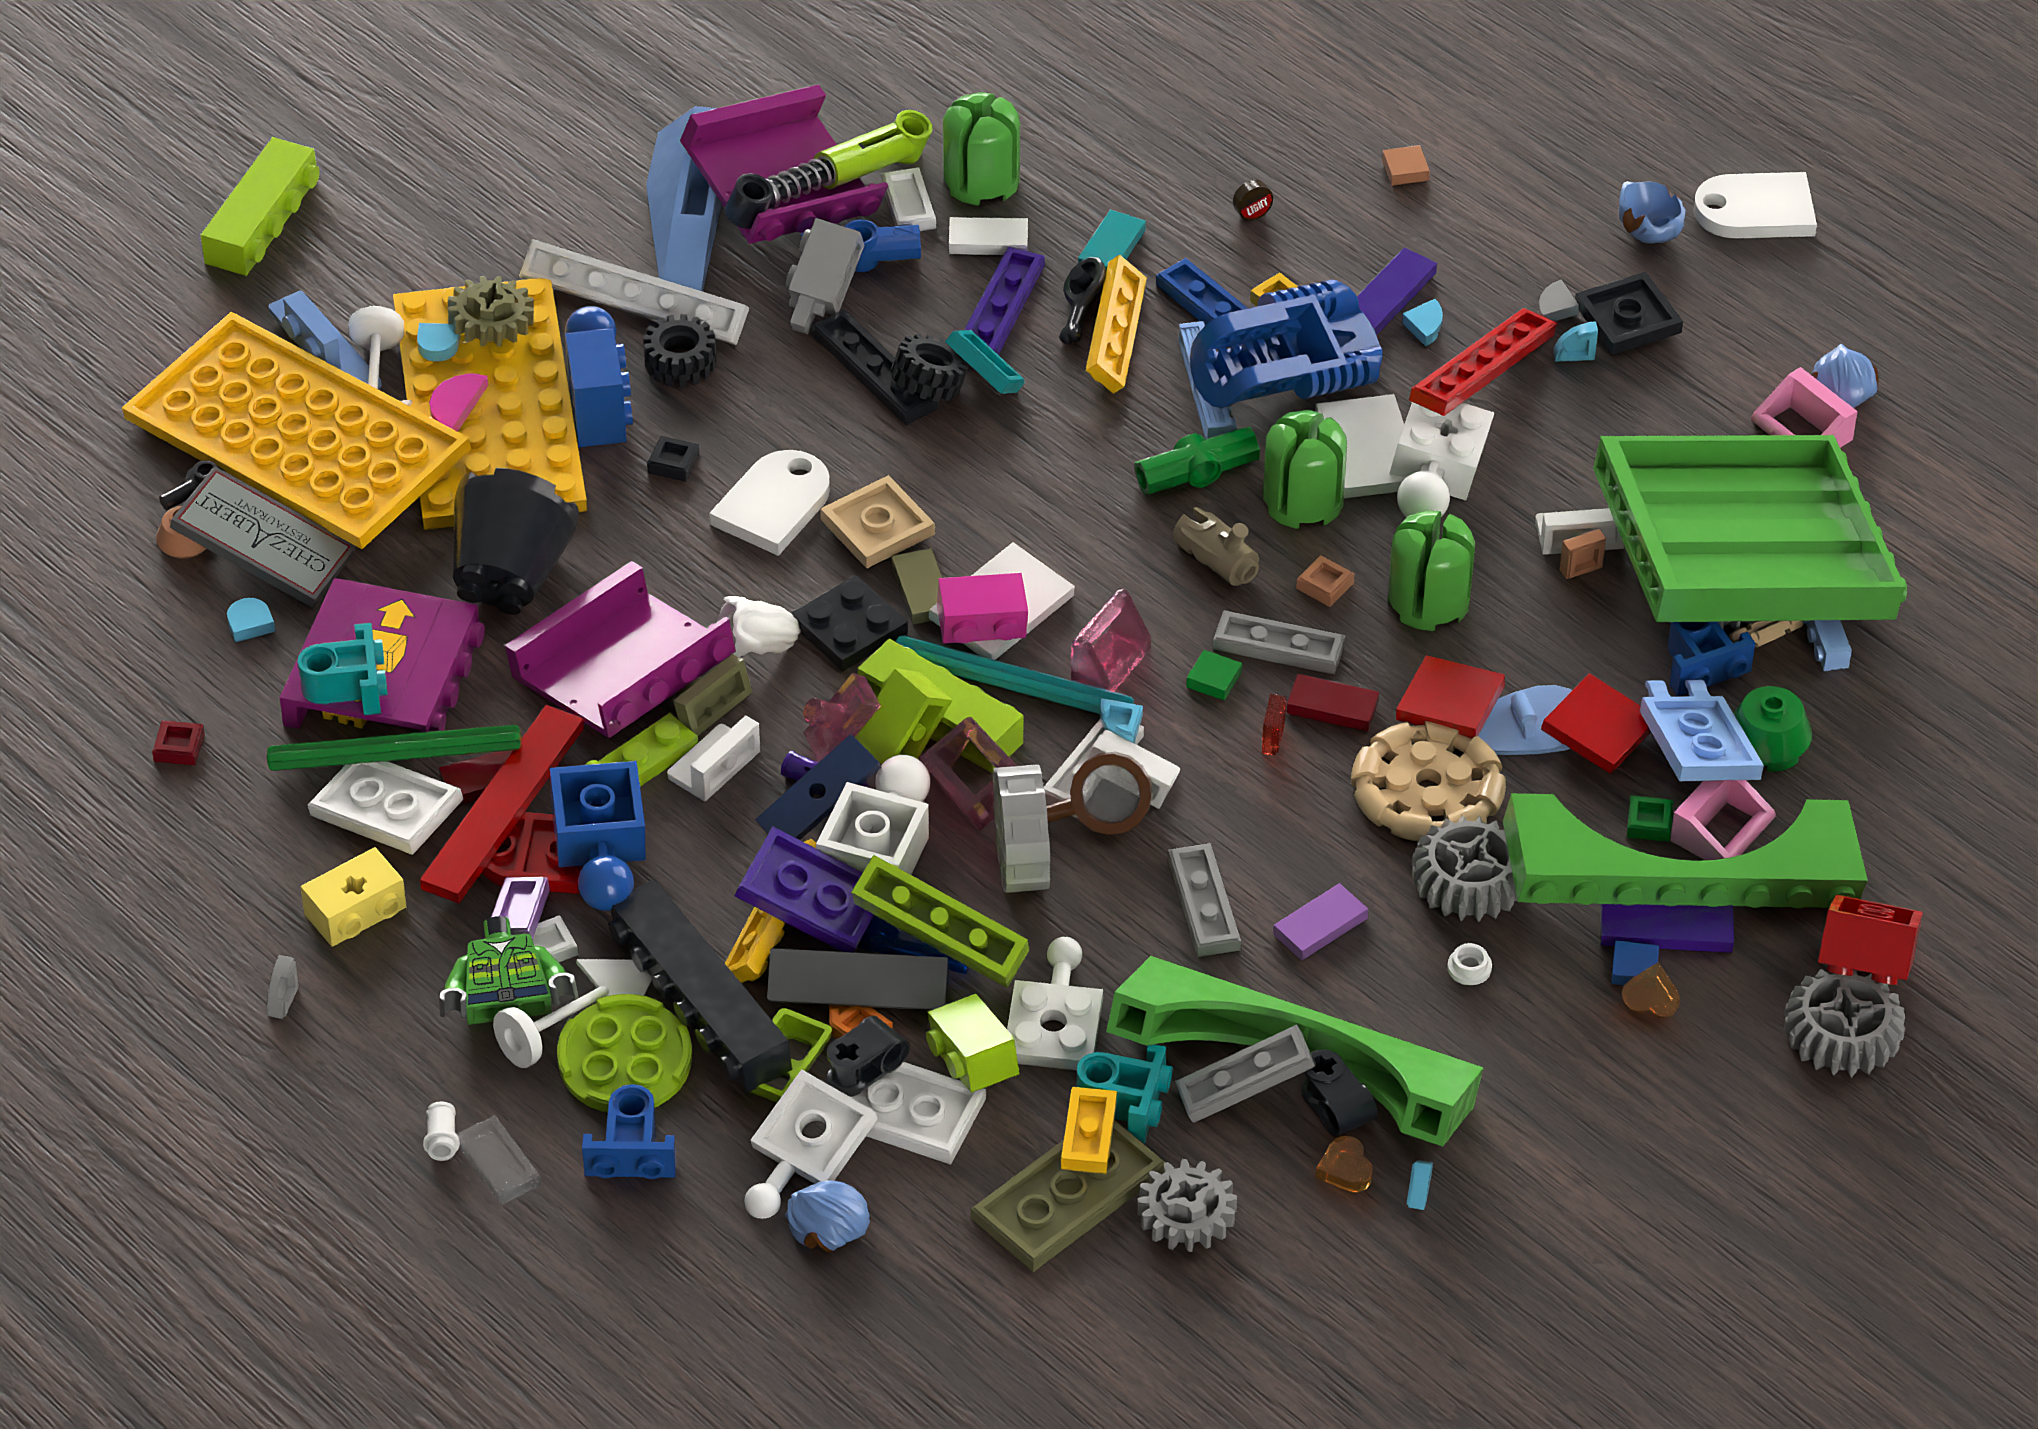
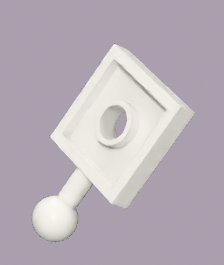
M1059 937L1051 942L1047 950V959L1053 967L1051 984L1015 980L1007 1030L1015 1039L1018 1064L1077 1070L1079 1061L1087 1054L1094 1053L1096 1049L1103 1002V989L1069 986L1071 970L1080 964L1082 949L1076 940L1070 937ZM1057 1020L1062 1022L1065 1027L1059 1031L1052 1032L1044 1029L1042 1025L1047 1021Z
M801 1069L750 1140L754 1149L779 1164L766 1183L756 1184L747 1191L744 1200L747 1212L756 1218H769L775 1215L781 1205L779 1193L794 1173L801 1175L814 1184L828 1180L834 1181L878 1120L876 1112ZM813 1121L824 1123L826 1130L820 1137L811 1139L802 1135V1130L808 1123Z

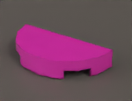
M471 373L457 375L443 381L433 391L429 401L432 418L458 432L487 389L488 376Z

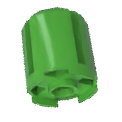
M977 92L961 96L947 109L943 117V178L950 188V195L963 203L978 206L980 205V200L994 199L1003 195L1004 201L1016 192L1020 183V119L1012 103L1005 98L999 97L995 99L994 94Z
M1312 410L1289 412L1279 418L1266 435L1263 500L1268 506L1269 516L1282 525L1299 529L1300 523H1315L1324 520V525H1327L1338 517L1343 508L1347 437L1340 424L1331 417L1324 419L1322 413Z
M1425 510L1408 516L1397 527L1392 540L1387 602L1389 603L1390 601L1392 608L1400 614V621L1420 630L1435 631L1437 624L1448 623L1458 618L1459 623L1469 610L1476 542L1471 530L1464 521L1452 514L1447 516L1443 524L1442 539L1439 540L1441 511Z

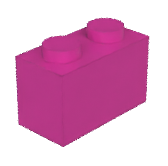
M1022 573L938 578L937 610L943 644L1026 638L1028 606Z

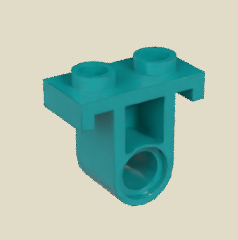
M372 623L354 624L356 640L315 644L302 650L298 656L297 663L301 691L308 701L315 704H328L362 700L364 715L381 714L379 696H386L388 692L385 670L377 671L376 666L385 664L382 639H373Z
M1159 1045L1148 1046L1147 1061L1109 1053L1094 1052L1087 1054L1079 1061L1077 1065L1076 1087L1117 1091L1114 1119L1128 1122V1131L1145 1144L1150 1126L1158 1127L1162 1112V1101L1158 1100L1160 1092L1168 1093L1173 1067L1166 1065V1047Z

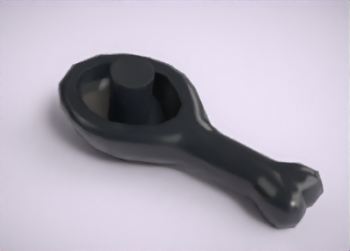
M1088 257L1080 261L1070 271L1064 282L1063 292L1071 307L1066 326L1059 335L1060 341L1064 344L1076 343L1081 340V327L1086 312L1102 294L1106 268L1098 257Z

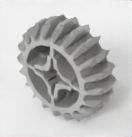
M1461 815L1458 823H1453L1445 818L1441 828L1431 825L1427 835L1420 837L1415 853L1412 856V879L1414 880V885H1417L1419 897L1427 898L1430 909L1441 906L1444 917L1454 912L1458 914L1461 921L1466 915H1474L1478 922H1480L1483 914L1487 913L1496 919L1500 909L1505 911L1511 910L1514 901H1517L1505 831L1504 829L1499 830L1497 820L1490 824H1485L1482 822L1480 815L1475 821H1467Z
M1822 969L1819 970L1815 978L1805 976L1801 986L1794 987L1789 1002L1785 1006L1784 1030L1785 1035L1789 1037L1791 1049L1800 1050L1801 1061L1813 1059L1816 1070L1823 1066L1829 1067L1833 1076L1839 1070H1846L1852 1078L1857 1069H1861L1869 1075L1872 1069H1874V1065L1884 1068L1889 1057H1895L1899 1050L1900 1042L1904 1038L1905 1013L1904 1008L1900 1006L1899 994L1889 993L1888 984H1876L1875 981L1871 980L1872 974L1866 977L1859 976L1857 970H1854L1853 976L1835 973L1829 975Z

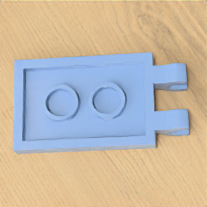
M1663 680L1645 682L1649 697L1642 698L1640 713L1679 781L1761 780L1764 765L1723 696H1710L1703 680L1685 681L1689 697H1671Z

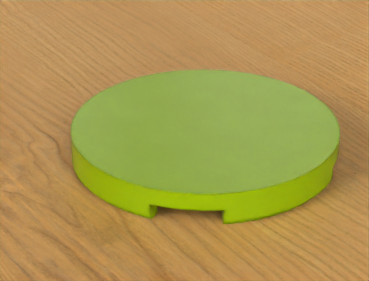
M636 994L605 996L596 999V1004L581 1011L573 1019L569 1018L564 1025L557 1045L558 1068L565 1086L572 1095L593 1109L608 1113L611 1094L616 1089L631 1084L640 1085L648 1089L653 1095L654 1107H657L672 1098L681 1089L689 1075L692 1063L691 1038L687 1027L672 1012L664 1008L662 1002L656 999Z

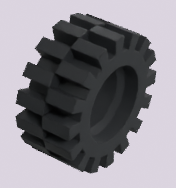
M680 314V320H674V316L669 315L667 316L666 323L658 319L655 321V328L652 326L647 328V335L644 334L643 338L645 367H647V373L650 376L654 375L655 381L660 383L663 379H666V386L673 387L674 381L679 382L680 387H687L686 381L691 380L692 384L696 385L700 383L699 376L706 380L710 376V371H714L716 367L715 333L713 329L710 330V325L706 321L700 325V318L695 316L691 321H688L686 314ZM678 348H685L690 350L684 353L669 352L670 350Z
M915 334L914 337L908 335L900 342L891 367V376L893 380H898L897 385L901 388L907 386L908 393L912 395L915 392L919 393V398L926 400L927 396H930L932 401L939 402L940 398L944 401H950L951 397L955 399L958 396L969 364L950 346H947L946 340L942 338L939 341H935L932 335H927L926 339L921 334Z

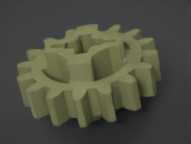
M480 276V283L475 284L468 279L465 281V289L455 287L454 296L448 297V324L454 325L453 332L455 334L465 333L466 342L477 338L480 340V346H485L487 342L494 341L498 347L502 346V339L507 338L514 343L517 342V333L527 335L528 326H533L534 299L533 297H528V289L526 287L516 289L515 280L504 284L502 283L501 276H497L494 280H487L485 276Z

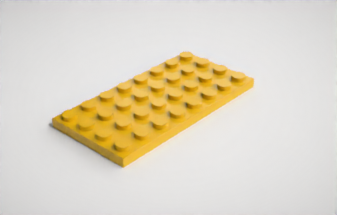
M536 278L516 281V289L526 287L528 289V297H533L534 324L533 326H528L527 335L517 333V342L513 343L506 338L502 339V346L497 347L494 341L487 342L485 346H480V340L477 338L466 342L465 333L460 334L456 354L447 360L437 362L423 358L418 351L417 335L419 323L448 324V297L454 296L455 287L393 294L395 312L404 320V336L399 341L406 398L413 402L410 407L432 418L429 401L433 391L443 381L457 375L471 373L488 376L487 389L458 430L459 433L469 438L471 450L420 496L424 530L454 527V498L461 478L469 472L477 476L494 475L495 468L519 470L543 478L556 485L555 494L567 503H575L579 512L587 511L585 487L551 280Z
M230 312L122 407L124 418L200 461L214 462L233 477L314 521L329 532L360 549L368 545L471 450L469 438L233 312Z

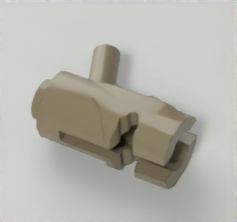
M1198 507L1193 508V515L1196 516L1197 522L1185 514L1180 517L1173 531V540L1188 554H1193L1197 561L1207 565L1231 585L1246 584L1254 579L1259 570V556L1255 550L1244 543L1249 532L1245 524L1236 523L1231 529L1214 514L1205 512Z

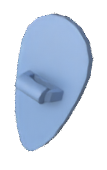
M1541 685L1498 698L1478 737L1484 740L1497 755L1543 754L1570 749L1569 747L1542 731L1541 726L1543 720L1572 690L1557 685Z

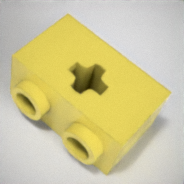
M376 847L300 886L304 915L332 947L346 939L357 936L361 931L384 919L391 918L399 911L407 908L403 878Z

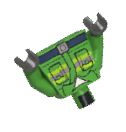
M491 917L483 922L485 939L469 942L468 954L457 959L445 983L444 990L440 993V1017H445L447 1011L457 1010L460 1012L461 1018H466L467 1016V1024L471 1025L493 1022L495 1015L499 1011L511 1007L524 1011L528 1016L552 1013L551 997L554 1005L560 1004L559 997L569 994L574 996V999L579 998L575 977L570 973H566L564 968L545 947L534 945L530 934L511 935L510 921L507 917Z

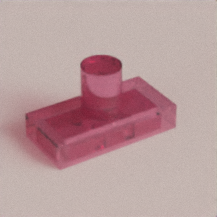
M852 673L829 702L812 698L806 703L803 716L805 721L811 724L803 733L818 762L850 734L855 737L881 706L865 676Z

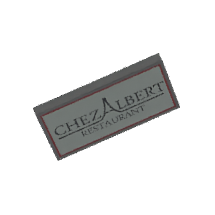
M216 466L211 469L175 514L170 525L171 529L311 608L320 600L332 584L333 579L343 570L356 550L355 545L329 532L321 525Z

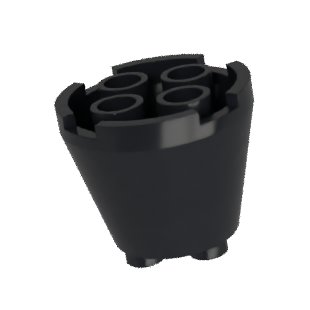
M495 468L494 475L477 476L472 472L464 475L458 484L454 498L453 580L458 587L457 596L469 603L482 602L497 606L500 611L506 614H519L523 606L532 602L571 541L579 520L577 505L575 503H567L555 494L556 485L543 478L519 470Z

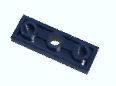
M850 734L760 814L755 821L767 835L773 826L801 840L833 811L847 782L861 786L881 768V765ZM819 791L825 792L822 798L813 799L815 793Z

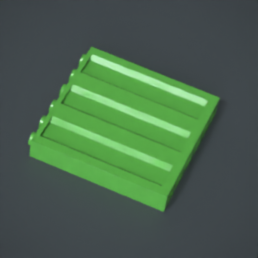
M1834 435L1600 437L1593 470L1656 622L1896 620L1900 603H1903L1907 596L1906 581L1900 576L1895 566L1894 555L1888 551L1883 540L1882 530L1876 525L1871 515L1870 504L1864 500L1859 489L1858 479L1856 476H1853L1848 466L1846 453L1841 451Z

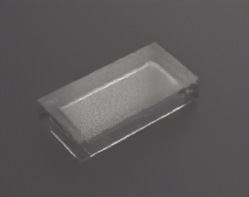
M495 1115L457 1133L460 1140V1150L501 1205L541 1185L540 1174Z

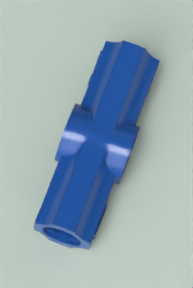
M864 219L853 220L845 225L846 228L859 231L864 242V248L855 272L870 271L876 267L878 261L921 258L919 225L877 228L873 222Z

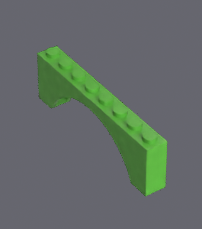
M1511 793L1503 819L1518 902L1538 904L1579 903L1582 905L1640 904L1709 907L1733 905L1753 908H1829L1836 894L1861 899L1868 881L1849 800L1807 799L1795 822L1774 841L1746 854L1731 858L1701 861L1658 857L1620 845L1578 820L1562 805L1554 794Z
M1150 956L1114 993L1106 1032L1146 1046L1186 1040L1220 1041L1252 1046L1298 1025L1309 1052L1329 1050L1338 1054L1358 1081L1364 1084L1372 1096L1392 1114L1400 1132L1440 1146L1445 1145L1475 1105L1483 1067Z

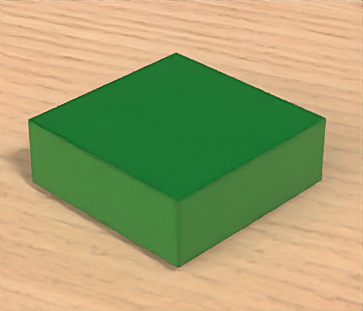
M1203 650L1186 677V687L1225 701L1242 673V663Z
M1630 795L1626 837L1670 842L1673 800Z

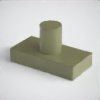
M731 654L704 677H698L679 690L677 693L680 696L673 700L679 721L697 736L752 693L744 659Z

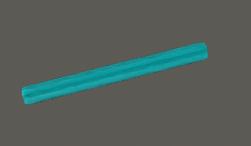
M899 636L896 643L903 647L911 648L919 656L931 663L946 668L955 676L1100 714L1101 699L1134 704V699L1131 696L911 637Z

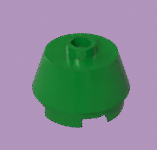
M1776 686L1754 689L1746 695L1733 712L1763 765H1768L1767 771L1769 772L1782 771L1793 767L1799 762V756L1810 746L1812 730L1803 704L1794 693L1787 689Z

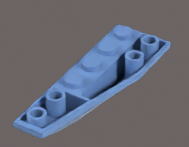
M694 106L658 132L646 188L658 277L703 292L722 203L680 142L691 114L717 109Z

